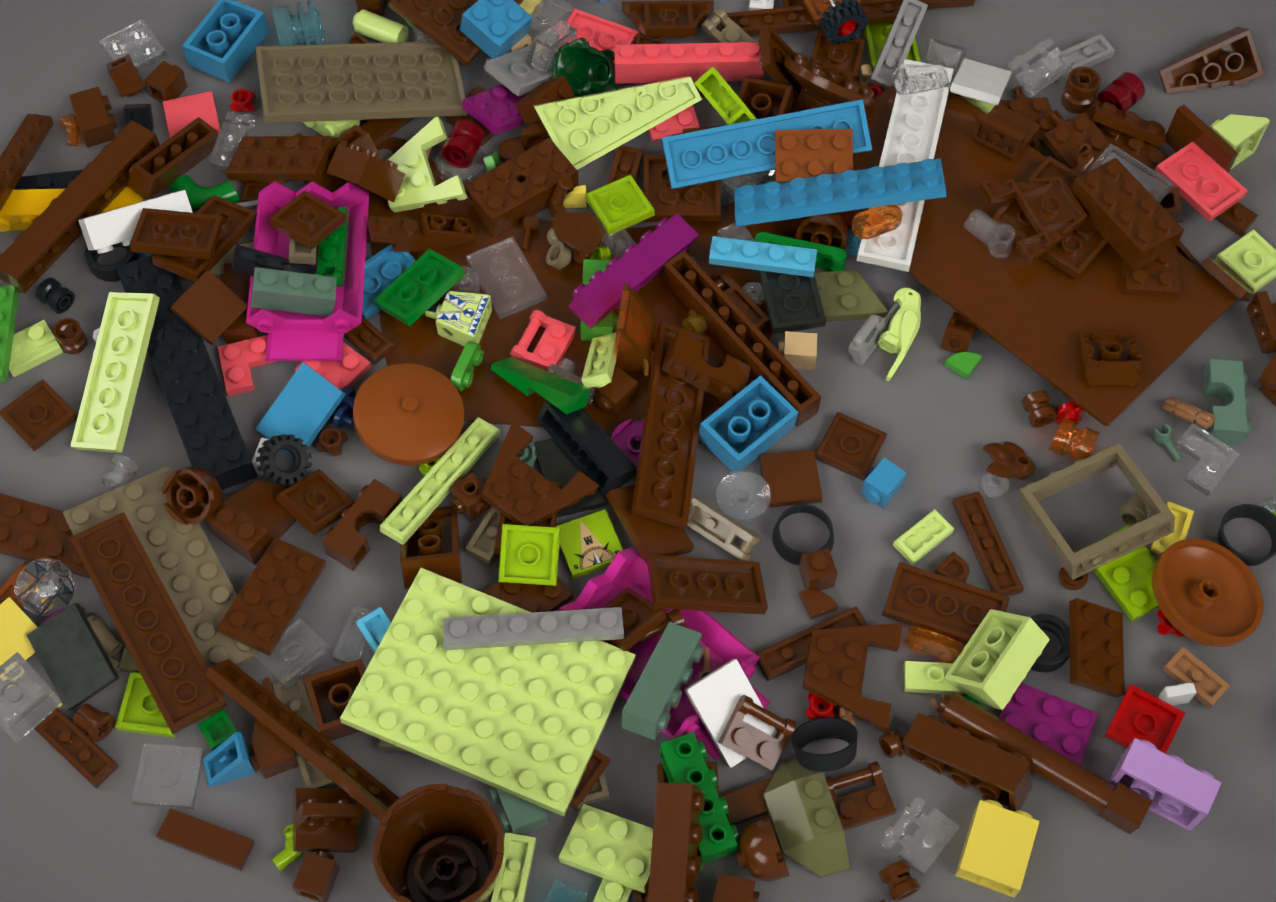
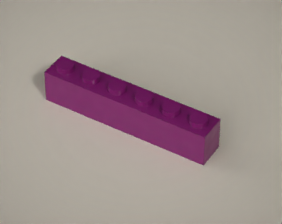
M678 213L670 219L665 217L658 223L654 232L649 230L641 237L638 245L632 243L623 252V257L620 259L617 256L613 258L606 266L607 269L604 272L598 270L590 278L589 284L586 286L583 283L579 285L572 293L574 298L568 307L592 329L662 272L666 262L683 251L690 249L699 234Z

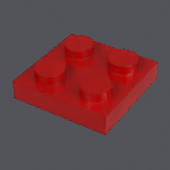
M1130 684L1104 736L1125 748L1135 738L1146 740L1154 744L1157 750L1166 754L1185 712Z

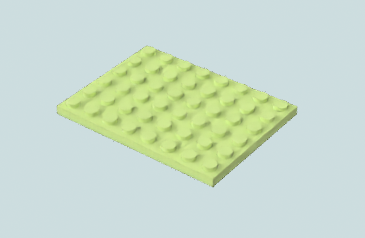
M420 568L341 715V723L564 817L635 661L636 655L603 641L445 650L443 618L531 612Z

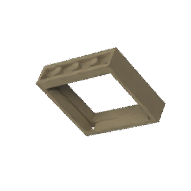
M1120 443L1112 447H1105L1093 456L1079 459L1073 465L1063 470H1056L1048 477L1037 482H1030L1020 489V505L1072 580L1174 532V514ZM1117 465L1154 516L1074 553L1039 501Z

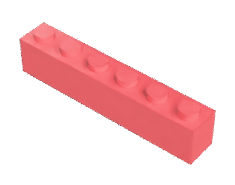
M758 42L614 45L615 84L655 83L687 76L691 77L693 82H696L713 66L726 82L743 81L744 77L763 80L764 71L760 66L761 50Z

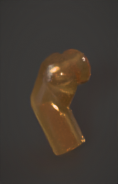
M73 114L62 116L60 124L62 128L67 129V145L80 146V128L76 116Z

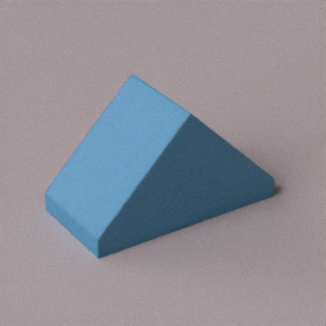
M241 732L234 733L203 758L209 787L218 786L256 773L250 759V747Z

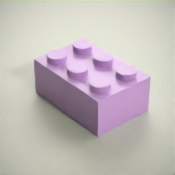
M1136 738L1120 756L1109 780L1114 785L1121 783L1149 799L1152 803L1148 810L1190 832L1208 815L1221 785V782L1214 779L1213 775L1201 769L1196 770L1186 765L1180 757L1167 755L1157 750L1156 746L1151 742Z

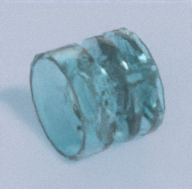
M307 0L309 12L303 13L301 2H297V14L292 15L288 4L272 7L280 46H292L303 43L304 45H311L310 42L316 41V45H324L325 35L320 12L317 10L313 0Z

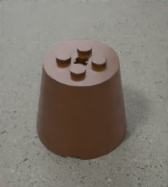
M448 784L422 786L400 797L383 815L375 841H373V861L377 876L384 889L397 902H487L492 894L504 857L502 828L490 805L473 791L448 786ZM448 869L452 874L446 877L442 871Z

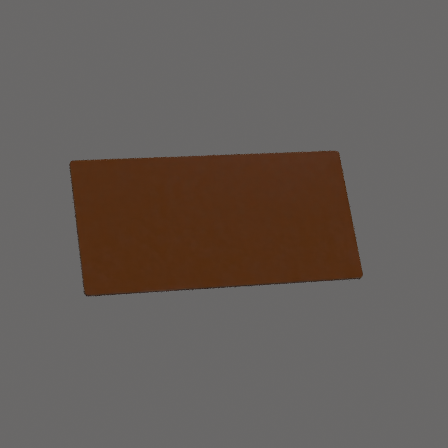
M900 79L877 97L874 107L864 108L872 150L853 154L854 171L879 166ZM949 88L934 159L941 158L947 197L924 201L909 272H905L1104 426H1109L1235 303L1237 297L1224 285L1178 252L1177 259L1181 290L1178 298L1124 295L1122 257L1110 244L1106 246L1078 280L1041 257L1027 265L1016 248L1017 242L990 226L991 218L1008 200L989 205L979 187L981 181L991 180V183H1003L1005 179L1025 182L1043 163L1046 157L1030 145H1027L1015 161L971 138L976 118L981 113V110L959 94L952 93ZM869 208L837 212L843 217L847 226L862 238ZM1081 331H1132L1137 339L1136 350L1141 352L1143 356L1140 369L1141 381L1133 388L1116 385H1096L1092 388L1086 380L1079 333Z

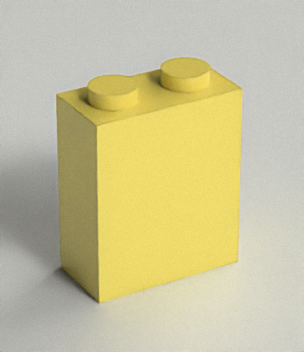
M980 800L974 809L955 876L1015 898L1021 890L1040 821L1032 819V815L1027 812L1007 810L996 801Z

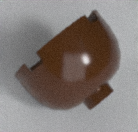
M838 213L803 217L795 237L798 240L845 250L849 233L848 226L843 217Z
M187 467L174 471L166 478L162 488V494H166L167 503H164L165 509L172 519L180 524H197L206 521L217 512L222 500V490L218 480L213 474L203 468Z
M769 816L748 824L740 835V850L735 851L741 869L747 867L752 877L759 881L770 882L790 876Z

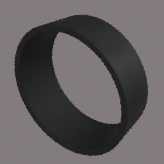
M808 504L795 505L785 510L779 517L772 534L773 544L777 553L787 562L798 566L801 555L806 553L798 552L788 547L782 540L779 531L780 522L787 516L795 513H809L817 516L827 525L830 531L827 543L819 550L829 548L831 552L834 544L833 525L830 518L820 508Z
M1237 505L1228 510L1222 519L1218 531L1219 545L1233 552L1247 566L1260 565L1276 554V517L1270 511L1257 505ZM1235 518H1249L1257 521L1265 527L1270 535L1272 543L1270 553L1265 557L1253 558L1237 552L1231 547L1225 537L1224 525Z
M823 717L807 721L798 726L791 736V742L797 761L806 769L818 772L835 771L849 765L855 759L858 732L855 726L846 720ZM823 738L841 739L850 744L840 751L829 754H813L802 750L808 743Z

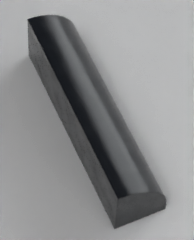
M545 401L537 421L581 471L599 485L598 490L604 497L608 494L609 490L621 488L634 475L637 467L584 408L566 415L549 401Z

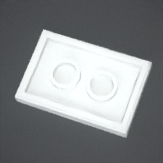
M965 58L952 82L950 91L972 99L998 105L1012 71Z
M732 659L684 689L728 768H732L746 759V757L718 743L739 699L745 694L753 699V703L763 708L737 659ZM748 713L745 714L744 722L775 738L777 731L774 727Z

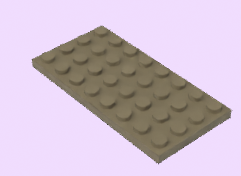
M435 42L256 46L264 123L467 116V111L462 108L463 99L466 97L458 61Z
M169 465L62 512L73 536L118 514L125 513L208 668L227 659L241 667L265 655L217 632V626L234 602L237 594L200 523L180 524L172 519L164 506V503H167L166 494H162V488L166 478L172 473Z

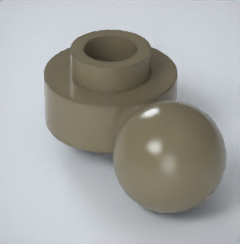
M552 227L547 233V241L552 246L548 250L546 262L553 268L560 270L570 263L572 251L568 245L557 238Z

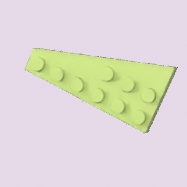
M687 76L533 105L551 140L578 170L702 99L691 77Z

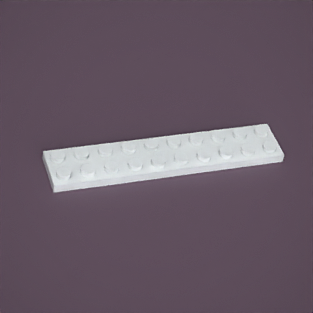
M904 60L879 167L934 159L953 74L952 68ZM925 200L869 208L857 261L909 272Z

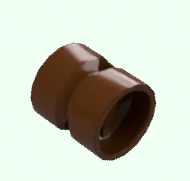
M1082 66L1073 69L1068 75L1066 86L1061 96L1062 106L1071 113H1084L1094 103L1101 81L1099 74L1089 67Z

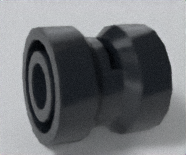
M54 278L45 279L36 290L37 299L44 304H49L50 309L58 314L66 312L72 306L75 299L74 293L68 288L62 287L61 283Z

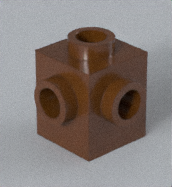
M473 472L466 477L459 478L450 489L453 508L460 515L463 514L470 522L492 507L481 498L487 481L483 478L478 479Z

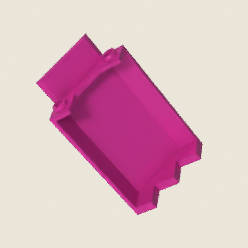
M274 181L259 192L253 249L289 259L290 237L271 227L270 217L303 191L310 193L336 209L339 206H347L349 226L345 283L342 287H336L333 313L326 317L251 308L253 276H251L246 324L257 328L261 332L268 333L265 361H342L344 334L359 326L362 321L369 193L351 182H348L332 193L314 182H310L299 191L294 192ZM319 244L317 245V249H316V265H315V264H309V265L315 266L314 275H315V273H316V271H317V258H318V246H319Z
M633 547L619 551L604 574L589 579L577 600L561 606L558 611L603 608L627 587L652 602L647 563L645 564L641 555ZM663 609V610H664L665 613H666V612H668V611H670V610H673V609ZM679 610L684 618L686 628L702 633L701 646L709 648L712 671H715L732 659H737L748 680L756 672L754 665L760 658L707 611ZM662 634L644 642L639 641L628 650V652L636 656L620 692V695L625 700L629 699ZM701 658L699 663L694 662L692 666L693 674L689 684H683L680 690L682 691V696L676 708L672 707L669 712L671 716L666 730L660 731L670 740L694 732L697 741L701 740L706 752L716 760L720 753L684 690L698 681L703 666V658ZM752 686L765 709L771 701Z

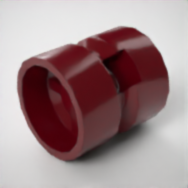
M1124 72L1098 94L1097 101L1102 103L1109 102L1115 105L1117 109L1127 112L1144 97L1145 87L1140 78L1135 74Z
M469 120L457 121L441 150L444 160L457 168L470 167L485 138L482 128Z

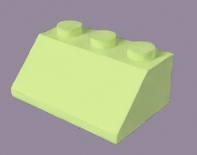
M990 609L944 679L982 705L1003 710L1050 639L1030 617Z

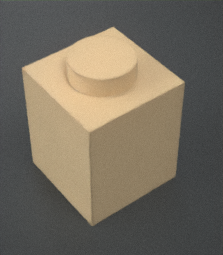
M785 331L784 342L779 341L778 351L795 369L814 370L817 358V333Z

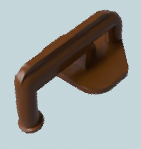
M564 175L560 177L548 202L553 217L551 223L557 238L571 248L572 260L579 265H583L584 259H590L602 240L604 231L599 220L593 214L588 212H566L562 199L567 190L573 187V181L570 177Z

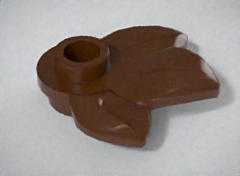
M1006 441L1004 446L1000 443H989L983 446V450L994 460L988 466L987 472L1002 478L1014 477L1019 480H1025L1034 473V462L1025 455L1024 450L1018 445Z

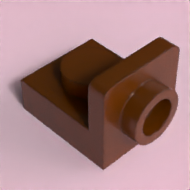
M954 312L946 327L940 347L953 353L967 352L977 327L961 314Z

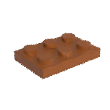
M852 129L774 131L776 182H791L795 178L805 179L821 174L830 175L853 170Z

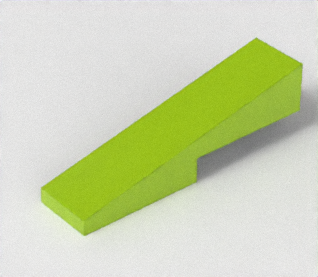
M714 66L694 82L728 125L757 120Z

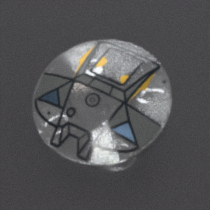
M42 558L30 562L21 570L17 577L14 592L20 604L27 611L39 616H51L59 609H65L71 603L75 593V580L69 568L62 562L55 559Z

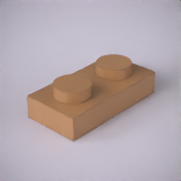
M1184 647L1162 669L1178 684L1194 683L1197 692L1194 697L1208 709L1231 686Z

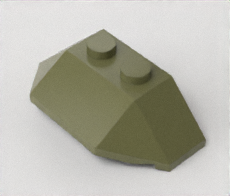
M797 758L782 761L763 794L782 854L812 871L813 874L820 878L849 870L844 830L824 773L806 769L799 764Z

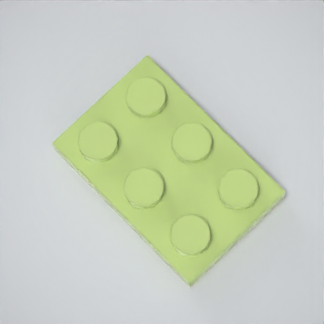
M583 804L559 855V861L645 893L650 877L653 828Z

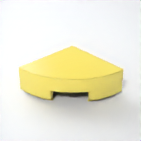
M586 185L576 186L572 192L565 193L562 199L565 208H587L585 197Z

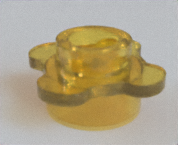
M694 310L688 311L689 317L682 322L683 329L705 336L704 331L707 329V324L703 316L697 315Z

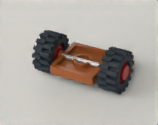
M802 0L815 25L821 26L829 42L834 45L836 43L842 45L843 41L845 44L849 43L851 38L855 40L857 34L861 35L863 33L861 29H866L868 19L861 7L860 0Z

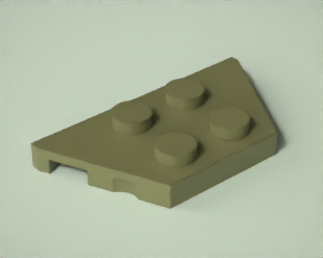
M857 270L814 272L826 322L866 320L871 315L884 318L887 315L886 307Z

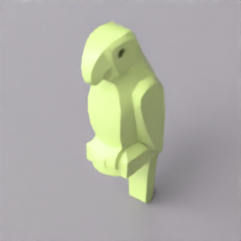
M902 288L896 292L893 300L899 303L900 309L892 317L888 331L882 333L879 337L878 344L881 349L891 354L897 353V359L885 378L886 381H890L920 328L921 297L918 292L911 288Z

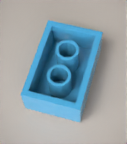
M218 0L182 45L188 66L230 83L256 50V46H259L269 33L264 12L234 0Z
M760 375L700 424L698 439L736 476L756 460L759 454H763L795 427L799 412Z

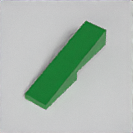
M513 357L503 359L491 365L492 371L526 396L538 393L566 415L587 405L590 391L588 387Z

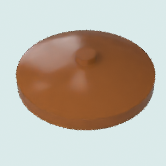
M395 364L373 373L361 385L354 400L353 422L361 442L377 457L398 465H421L442 457L457 441L463 428L464 405L456 387L440 372L419 364Z
M1193 538L1172 544L1157 559L1152 571L1153 593L1164 616L1182 634L1204 645L1229 647L1242 642L1257 629L1263 615L1262 593L1251 570L1233 552L1212 541Z

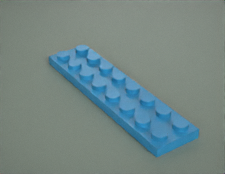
M863 99L662 138L671 190L775 170V130L852 129L853 154L871 151L872 145Z
M941 158L925 159L912 163H898L885 167L875 166L870 169L857 171L848 170L843 173L830 175L821 174L805 179L795 178L791 182L772 181L767 184L745 185L740 188H734L735 220L738 227L947 197Z

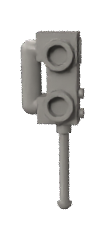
M898 302L893 305L884 318L871 315L854 336L849 346V354L852 355L854 363L863 365L878 346L880 335L887 331L888 321L900 306Z

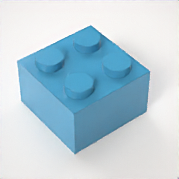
M478 0L462 14L460 31L493 59L506 54L529 33L532 16L514 0Z

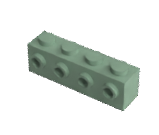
M672 622L668 623L622 710L621 728L652 740L656 739L660 730H666L671 716L669 712L672 707L676 708L682 696V691L680 690L683 684H689L693 674L692 666L694 662L699 663L703 656L704 647L701 646L702 633Z

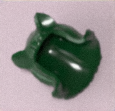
M579 38L571 41V43L566 42L554 55L555 59L552 60L551 66L553 74L551 77L554 79L562 75L565 76L575 97L618 90L617 85L613 82L615 75V66L613 64L615 52L612 50L599 51L590 46L585 38Z

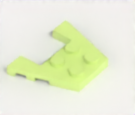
M438 116L431 120L388 159L398 164L397 170L406 174L395 201H388L389 207L394 213L422 208L424 204L434 202L444 204L450 199L457 198L460 201L468 198L463 182L458 175L437 186L435 184L425 150L448 138L443 122Z

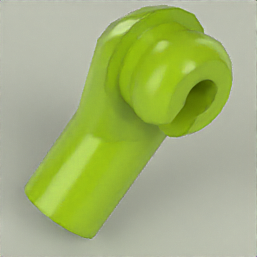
M293 824L288 825L284 830V835L286 836L285 849L272 858V861L280 871L303 853L293 851Z

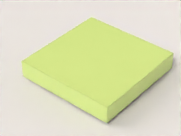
M1254 229L1217 254L1215 258L1216 261H1219L1254 292L1276 278V250Z

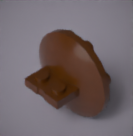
M795 52L793 56H787L783 63L795 80L803 86L793 106L792 113L863 99L864 107H874L877 101L874 95L875 92L871 90L872 87L860 81L857 84L854 81L855 78L845 72L840 74V72L830 67H826L825 70L824 63L810 57L808 61V57Z

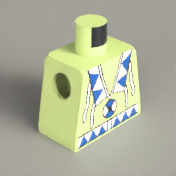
M450 291L447 293L443 304H433L425 312V316L436 319L437 331L440 336L462 346H465L468 341L479 344L492 312L491 296Z

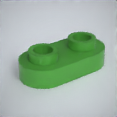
M468 341L453 370L450 381L458 391L462 392L465 387H470L475 366H480L483 360L484 351L481 350L480 344Z

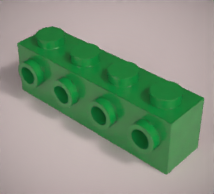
M694 732L660 743L658 754L669 783L694 784L702 788L701 793H704L705 806L704 810L700 812L699 820L703 830L702 841L698 844L697 849L700 866L735 854L740 837L734 824L730 825L726 814L729 813L724 796H718L715 788L718 785L717 777L713 768L708 769L704 758H707V753L701 740L697 741Z

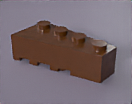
M918 713L903 740L904 753L909 758L938 774H942L944 771L948 772V776L957 785L963 788L971 785L983 795L982 799L993 801L996 799L1008 806L1010 811L1014 812L1021 809L1032 788L1031 765L1025 756L1018 752L1009 753L1000 749L991 740L983 739L982 741L975 738L961 727L953 728L948 726L936 716H926Z

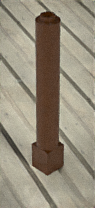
M953 692L951 696L945 694L937 708L942 712L939 718L955 727L967 730L973 737L982 741L983 739L991 740L1000 749L1009 753L1018 752L1030 761L1031 772L1098 810L1099 817L1128 834L1140 828L1152 801L1121 783L1116 785L1110 783L958 693Z

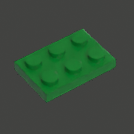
M428 249L373 301L378 308L410 327L466 273L460 265Z

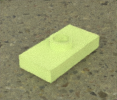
M934 509L896 539L893 546L913 565L950 536L954 528Z
M905 661L904 692L953 694V692H956L959 695L964 694V692L944 679L953 663Z

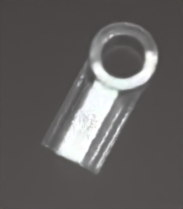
M976 209L965 221L964 228L988 245L989 253L996 258L1009 256L1015 238L1014 228L1008 224H998L981 210Z

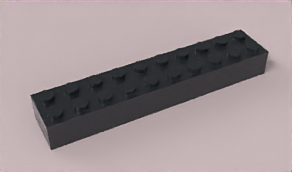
M154 254L120 265L116 269L125 293H147L160 297L147 351L191 466L203 468L213 474L218 480L222 491L257 478L258 476L202 337L170 310V307L184 294L177 274L153 265L152 256Z

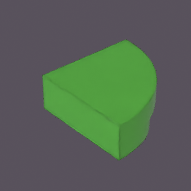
M497 151L488 153L483 159L487 171L501 165Z
M972 352L956 353L945 361L944 366L963 378L968 379L981 362L982 356Z

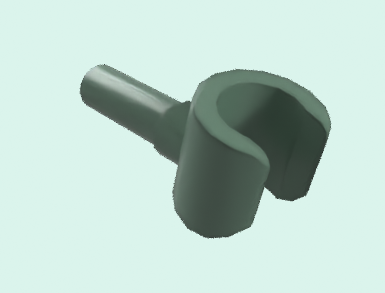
M1164 423L1162 433L1157 428L1154 429L1153 440L1156 444L1164 445L1174 460L1178 462L1182 457L1170 440L1172 428Z

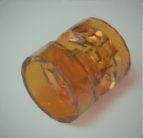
M1063 417L1049 450L1062 456L1069 452L1074 461L1082 458L1086 459L1090 456L1100 432L1086 427L1079 430L1078 423Z

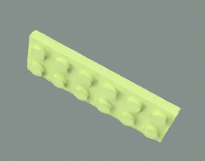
M109 292L70 447L76 450L122 453L160 297L155 294Z

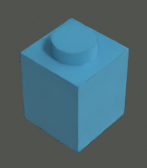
M884 457L865 479L861 493L872 504H878L885 508L903 487L907 473Z

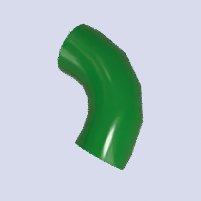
M182 175L177 177L169 187L171 193L185 190L191 209L196 211L213 195L233 203H240V199L229 181L213 187H203L195 183L190 176Z

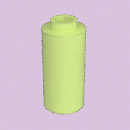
M365 9L357 12L353 18L354 30L359 34L382 43H401L407 41L409 29L403 24Z

